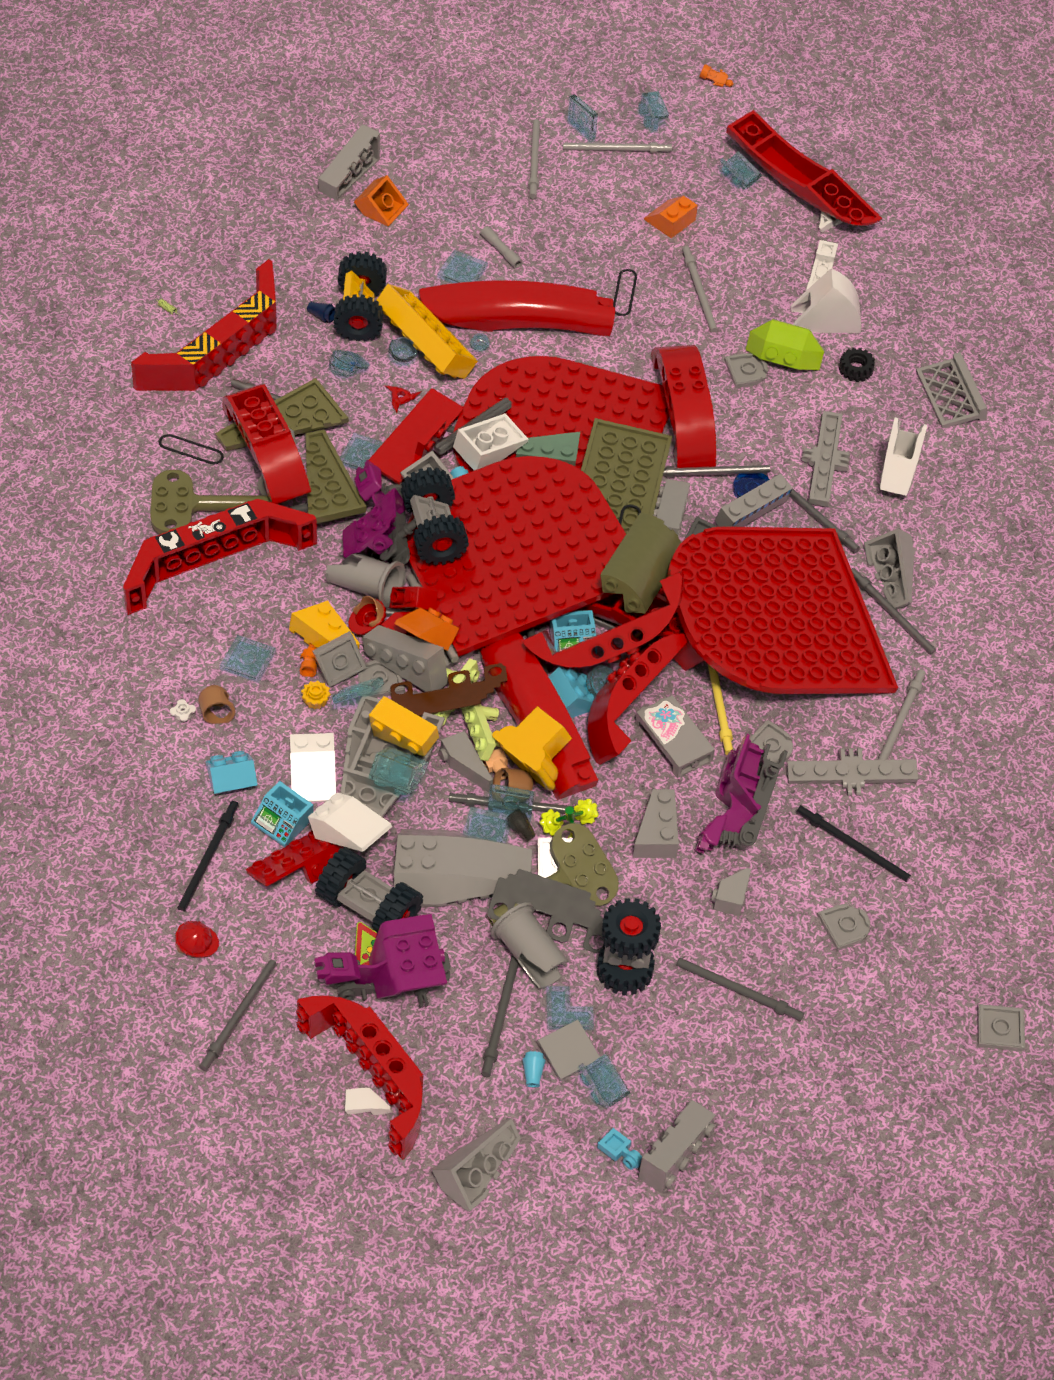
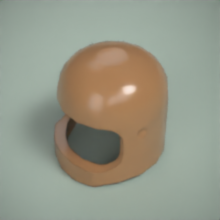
M210 685L200 692L198 702L206 722L211 724L228 723L234 718L235 707L229 701V695L225 688L219 685ZM224 705H228L231 708L228 715L224 718L217 717L209 709L213 706L223 707Z
M501 768L495 773L493 793L496 798L523 801L531 795L533 779L526 770ZM507 772L508 788L505 796H502L500 780L501 776Z

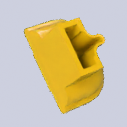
M537 706L517 727L506 726L500 731H494L492 737L521 770L529 772L532 779L546 790L553 791L558 777V769L552 762V758L572 738L560 723Z

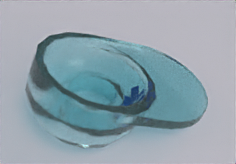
M334 350L329 359L330 368L336 374L344 377L351 376L357 369H367L370 366L364 357L350 351Z

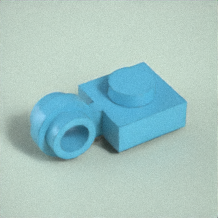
M612 1128L598 1142V1149L615 1162L623 1156L624 1159L622 1161L628 1169H637L641 1165V1154L636 1150L629 1151L631 1141L616 1129Z

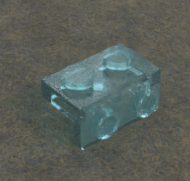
M659 91L642 93L641 104L638 105L639 114L643 115L644 126L648 127L650 133L657 132L659 119L668 118V110Z
M739 151L727 161L723 158L719 160L722 165V172L726 176L730 174L733 177L731 180L737 187L741 185L746 190L762 177L761 173Z
M606 1053L588 1066L583 1063L579 1065L582 1071L580 1077L586 1086H591L593 1090L591 1096L598 1105L601 1103L606 1108H609L630 1094L625 1082Z

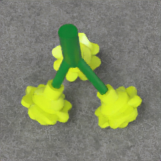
M591 799L578 800V805L574 806V808L571 806L566 807V815L561 817L559 812L549 809L546 813L541 814L542 819L539 823L543 827L544 833H549L551 836L564 824V820L574 823V819L580 820L583 825L586 823L592 824L595 822L594 818L599 816L597 804L592 803ZM571 832L570 835H568V838H573Z

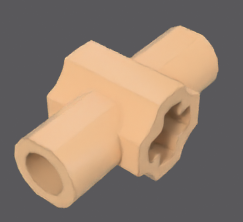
M502 748L493 750L488 761L482 760L489 773H496L501 768H508V759ZM507 772L501 776V780L508 777Z

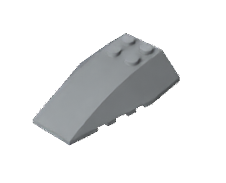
M363 694L348 728L341 793L353 796L375 813L384 817L406 788L403 784L376 774L388 752L423 765L431 755L434 745L423 757L373 736L369 714L381 699ZM424 712L422 718L437 726L439 734L445 718ZM391 760L390 764L395 765L397 767H401L402 763H398L395 760ZM405 761L403 766L406 765V768L411 770H406L404 776L408 779L413 778L414 772L412 770L417 773L419 770L417 768L421 767ZM389 766L386 770L391 771L393 773H396L398 771L403 772L405 767H402L399 771L398 769ZM398 773L396 776L397 779L410 783V781L399 777L401 773Z
M401 829L397 838L394 888L397 883L403 882L422 893L423 903L420 905L422 907L447 906V903L458 901V903L467 902V899L476 897L481 899L489 898L494 893L498 878L507 879L510 873L516 875L518 869L531 872L533 851L532 849L449 830Z

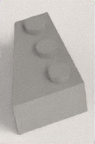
M653 789L634 845L633 858H677L679 839L675 789Z

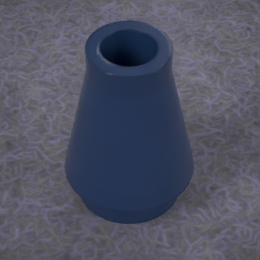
M309 302L307 306L309 313H312L324 322H332L334 320L335 307L332 304Z

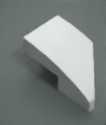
M821 212L819 231L824 232L843 221Z
M370 1088L346 1090L345 1111L347 1114L371 1112L373 1115L393 1113V1109Z

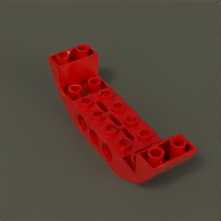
M259 384L223 396V411L229 421L234 420L263 475L266 492L271 502L278 504L310 493V484L291 431L266 385Z
M327 995L298 999L296 1010L298 1021L296 1025L302 1034L306 1033L312 1039L333 1027L335 1034L345 1039L348 1051L358 1056L361 1068L371 1073L375 1086L384 1090L388 1103L391 1106L395 1105L399 1110V1116L389 1121L388 1147L394 1155L398 1154L404 1160L413 1149L421 1127L423 1073L370 1006L365 1008L354 1001Z

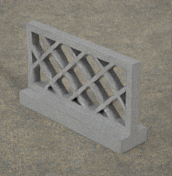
M961 352L953 354V359L916 369L942 428L978 419L979 422L987 421V407ZM951 366L952 368L950 374L941 371L945 367ZM930 372L934 376L930 379L924 377L923 373ZM938 375L947 378L944 383L935 380ZM950 380L959 383L957 388L948 385ZM934 385L941 389L936 393L931 391L930 388ZM944 390L954 392L951 397L942 395ZM957 394L965 396L963 402L954 398ZM940 399L946 401L947 404L945 407L936 404L937 401ZM951 403L960 406L958 411L948 409ZM964 408L972 410V414L969 415L962 414L961 412ZM947 413L954 416V418L944 421L943 416Z

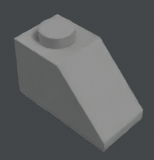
M746 868L720 881L719 889L714 888L711 901L715 902L714 910L740 916L750 879V868Z

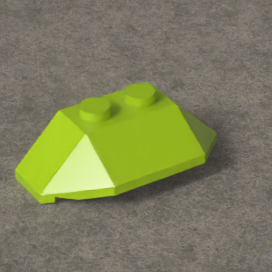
M774 319L750 331L745 349L762 360L801 370H820L825 352L810 329Z

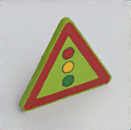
M358 922L356 926L355 955L357 960L360 961V965H370L369 957L377 932L362 922Z

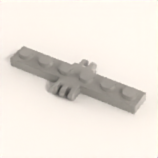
M823 411L818 446H814L811 449H803L801 460L808 462L810 466L814 467L809 496L810 504L828 507L834 470L848 471L850 453L837 450L843 414Z
M840 748V760L787 762L788 784H842V788H847V796H852V788H855L856 796H861V788L865 787V783H917L918 781L916 759L863 760L862 748H857V756H854L853 748H848V756H845V748Z

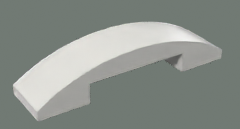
M819 241L807 289L833 268L838 247L837 243Z

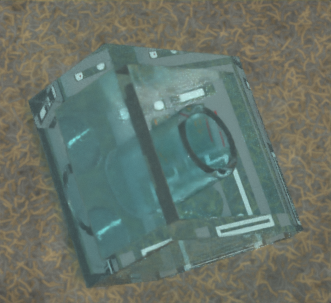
M388 747L376 753L368 778L374 780V783L378 786H389L394 788L396 793L406 795L416 789L429 762L393 747Z

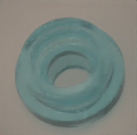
M477 333L471 339L470 345L476 351H485L489 348L490 341L485 334Z

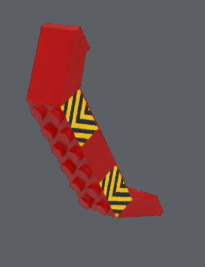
M268 259L256 268L257 292L177 353L148 354L144 352L131 362L133 388L137 391H196L198 388L204 387L211 378L218 376L228 365H233L241 355H246L254 345L260 344L267 335L273 334L277 328L273 261Z

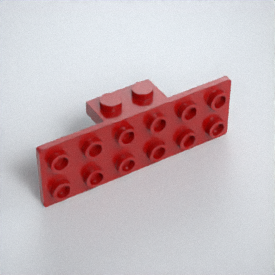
M431 388L371 456L369 461L381 469L382 475L397 484H401L404 478L400 472L424 457L427 452H431L435 443L443 438L446 430L463 412L464 407Z
M311 830L306 836L291 841L288 846L273 851L270 856L263 860L255 861L252 866L246 869V872L264 886H269L302 867L306 880L312 884L319 880L318 877L322 874L323 867L327 866V861L330 858L332 859L335 852L338 853L340 848L343 849V846L315 839Z

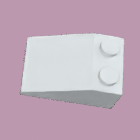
M502 414L458 429L453 448L475 471L503 460L526 444L529 439L506 414Z
M334 733L290 734L292 790L310 802H326L332 795L336 794Z
M342 793L332 795L329 800L317 807L308 816L315 839L361 852L365 851L392 828L390 822L353 796Z

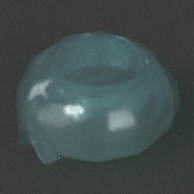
M406 337L392 340L388 347V354L397 365L405 366L412 363L418 352L413 346V341Z

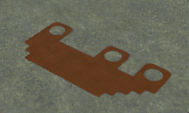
M502 663L486 666L484 668L485 681L471 683L468 670L452 672L448 675L449 688L413 694L410 681L395 683L390 687L391 700L418 716L423 715L424 712L431 714L481 704V699L487 698L488 693L494 692L495 687H500L501 682L508 680L506 666ZM493 667H500L502 669L501 674L497 676L489 675L488 671ZM457 674H464L466 676V679L461 683H455L452 680ZM400 685H406L408 691L404 694L395 693V688Z

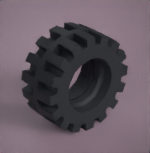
M855 347L852 350L847 349L846 352L842 353L840 359V374H844L843 377L845 379L849 378V381L855 380V382H859L861 380L864 382L865 379L868 380L873 374L875 358L866 349L864 351L862 348L856 349ZM850 363H859V364H861V365H863V366H862V367H856V366H853V365L850 364Z

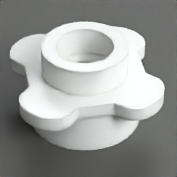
M181 699L177 701L175 707L170 709V714L180 721H187L192 716V713H195L196 707L187 704L185 700Z

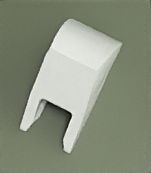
M834 269L826 272L790 307L792 312L803 313L796 319L793 325L810 329L813 333H861L858 293L851 281Z
M895 417L880 478V490L906 496L915 478L927 425L923 424L920 426L918 434L899 429L901 421Z

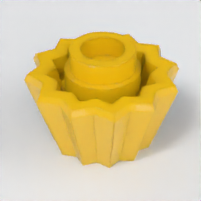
M310 681L301 690L302 699L309 708L314 710L320 709L326 705L331 696L329 693L330 688L325 683Z

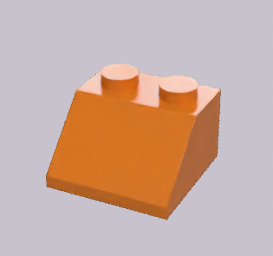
M388 175L374 180L354 201L364 216L385 226H390L409 205Z
M685 196L676 197L664 202L644 217V220L668 237L673 238L696 220L698 205Z
M418 608L397 619L394 623L427 642L444 647L447 651L459 630L457 626L452 624L454 620L444 615L440 618L441 613L432 608H429L428 611Z

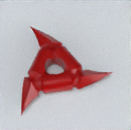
M385 386L392 391L391 403L396 412L399 406L410 402L411 399L413 400L422 392L410 393V391L401 387Z

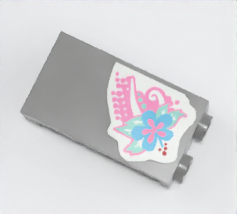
M673 695L661 698L648 707H642L636 713L635 724L637 727L643 725L673 765L672 773L676 778L684 776L713 761L715 749Z

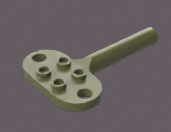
M166 470L159 473L154 478L152 484L151 525L158 534H162L192 522L193 514L198 511H225L228 508H233L255 499H262L271 502L268 495H196L193 492L192 479L187 473L181 470ZM170 478H177V479H178L177 481H174V482L169 481ZM170 524L175 525V527L171 529L167 528L166 526Z
M570 823L560 827L551 839V852L557 862L558 870L546 878L590 892V900L596 902L595 906L609 903L616 896L619 880L595 837L587 827L581 824ZM564 830L572 833L573 839L571 842H566L562 839V832ZM598 888H604L607 891V898L605 900L597 897L596 891ZM503 903L493 909L496 916L501 917L508 911V908ZM486 914L487 920L493 927L497 920L490 918Z

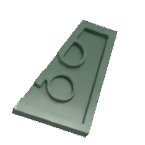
M580 432L530 437L528 442L517 449L516 457H548L576 466Z

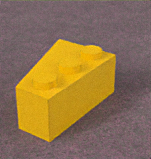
M328 600L291 613L289 631L293 634L295 632L304 638V642L308 645L311 643L317 648L350 631ZM353 635V637H354V639H355V642H356V644H357V646H358V649H359L360 643H359V641L356 639V637Z
M385 696L369 714L373 736L409 750L414 754L424 757L439 738L437 726Z

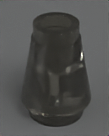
M517 809L506 817L507 826L525 842H528L536 835L525 812Z

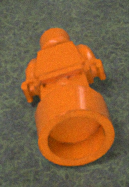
M707 64L704 65L699 76L704 80L709 79L713 81V85L723 87L725 84L731 87L734 84L732 80L728 79V75L720 69V72H717Z
M311 643L300 655V658L303 657L304 661L300 665L299 672L304 677H314L317 672V661L312 652L317 647Z

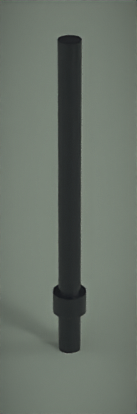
M231 801L226 812L221 815L218 821L219 826L177 907L178 910L186 911L227 828H230L234 821L233 816L239 806L238 802Z
M802 805L797 809L796 812L809 820L810 824L814 827L822 828L906 883L910 879L911 875L828 823L822 815L817 812L814 814Z

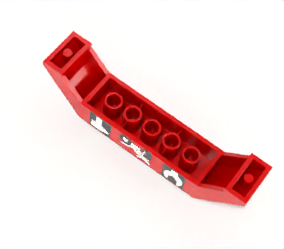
M255 499L144 540L123 585L127 615L147 608L146 601L156 583L262 543L272 541L296 547L298 551L316 545L317 519L315 515L262 499Z

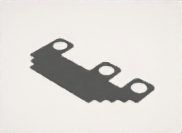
M518 869L516 875L508 874L507 879L498 878L487 912L490 918L495 920L500 918L493 911L497 903H504L508 910L514 907L515 903L531 902L535 910L552 915L547 929V933L552 939L567 942L573 924L576 923L588 927L583 943L585 950L599 953L600 949H603V946L599 949H594L589 944L591 936L602 935L603 918L600 917L601 911L595 909L596 902L590 900V892L522 869ZM558 922L563 923L567 928L566 934L562 937L554 935L552 931L553 925Z

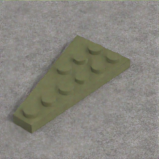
M317 378L274 400L286 424L294 431L295 435L349 423L347 415ZM235 422L215 433L216 439L226 451L247 447Z
M325 429L306 433V472L311 492L307 493L308 513L315 515L317 523L365 513L366 505Z

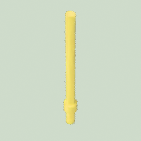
M708 664L720 725V741L723 742L725 754L728 755L733 749V735L728 726L718 672Z

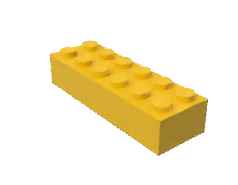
M391 284L386 285L376 299L379 302V306H382L383 314L391 318L390 322L402 330L403 336L413 341V346L425 354L424 358L436 366L435 369L440 374H448L453 378L465 379L478 360L410 290Z

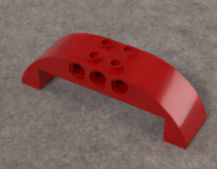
M695 345L654 347L651 351L653 368L660 371L675 437L673 457L676 468L716 467L714 412L698 348Z
M683 571L660 580L670 603L666 606L559 652H556L547 629L524 639V645L541 659L564 667L580 668L592 666L606 660L609 664L619 660L622 657V653L627 652V655L633 654L641 649V645L662 632L672 621L683 596ZM635 629L643 632L642 639H637L634 636ZM614 639H622L624 643L623 647H617L614 643ZM596 646H600L603 648V656H599L596 654Z
M685 633L663 637L643 650L635 652L629 658L626 657L619 663L618 666L620 668L617 671L614 670L606 677L607 683L597 693L588 715V740L597 764L601 765L618 756L631 742V739L614 721L672 659L685 671L704 661L692 647Z

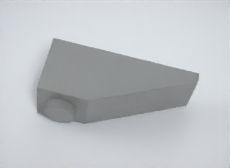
M465 731L441 739L439 755L442 761H446L451 769L485 791L491 792L493 779L482 760H480Z

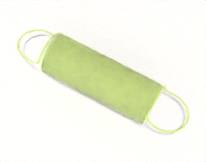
M157 300V305L172 315L173 310L177 313V308L165 300Z

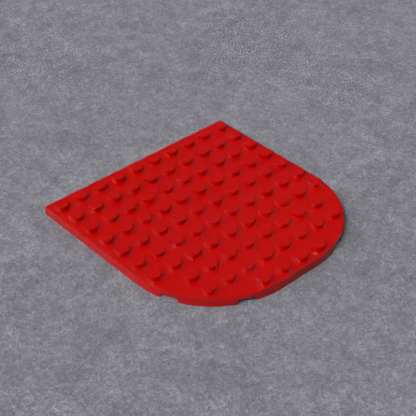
M530 356L507 361L485 373L470 391L454 431L502 399L508 398L512 402V407L502 414H506L527 438L580 432L575 467L581 470L595 418L663 434L670 415L663 385L559 357ZM453 448L454 458L458 467L463 466L468 470V473L474 471ZM517 450L504 459L515 458Z
M523 456L504 459L451 480L455 492V500H452L453 504L449 506V509L454 518L458 517L464 523L469 540V546L466 547L467 551L465 553L461 552L462 556L460 558L455 557V561L450 562L448 560L443 565L441 562H438V565H433V562L428 564L425 560L422 561L418 555L413 536L415 534L407 535L410 552L408 562L420 586L438 591L435 610L441 613L440 618L444 615L454 620L452 624L459 628L452 642V646L459 657L616 594L603 592L600 574L626 533L598 486L582 470L553 458ZM413 514L411 515L408 523H410L415 518Z
M713 527L704 529L703 532L696 535H690L674 552L669 564L668 576L683 571L684 574L683 596L677 610L682 628L695 651L722 676L750 689L773 694L896 693L898 690V685L835 528Z

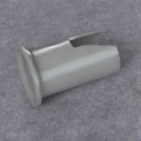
M359 553L351 554L345 558L344 565H327L325 572L328 583L379 599L387 608L390 607L392 587H404L406 577L403 563L395 561L389 564Z
M525 902L503 914L494 923L490 935L494 939H501L537 987L545 989L562 978L557 966L569 961L533 915L535 907L531 902Z

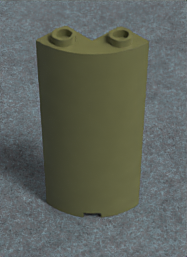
M645 513L638 515L600 574L603 592L623 594L625 611L629 613L645 614L662 587L660 580L668 577L670 561L674 552L681 544L676 532L664 525L663 520Z

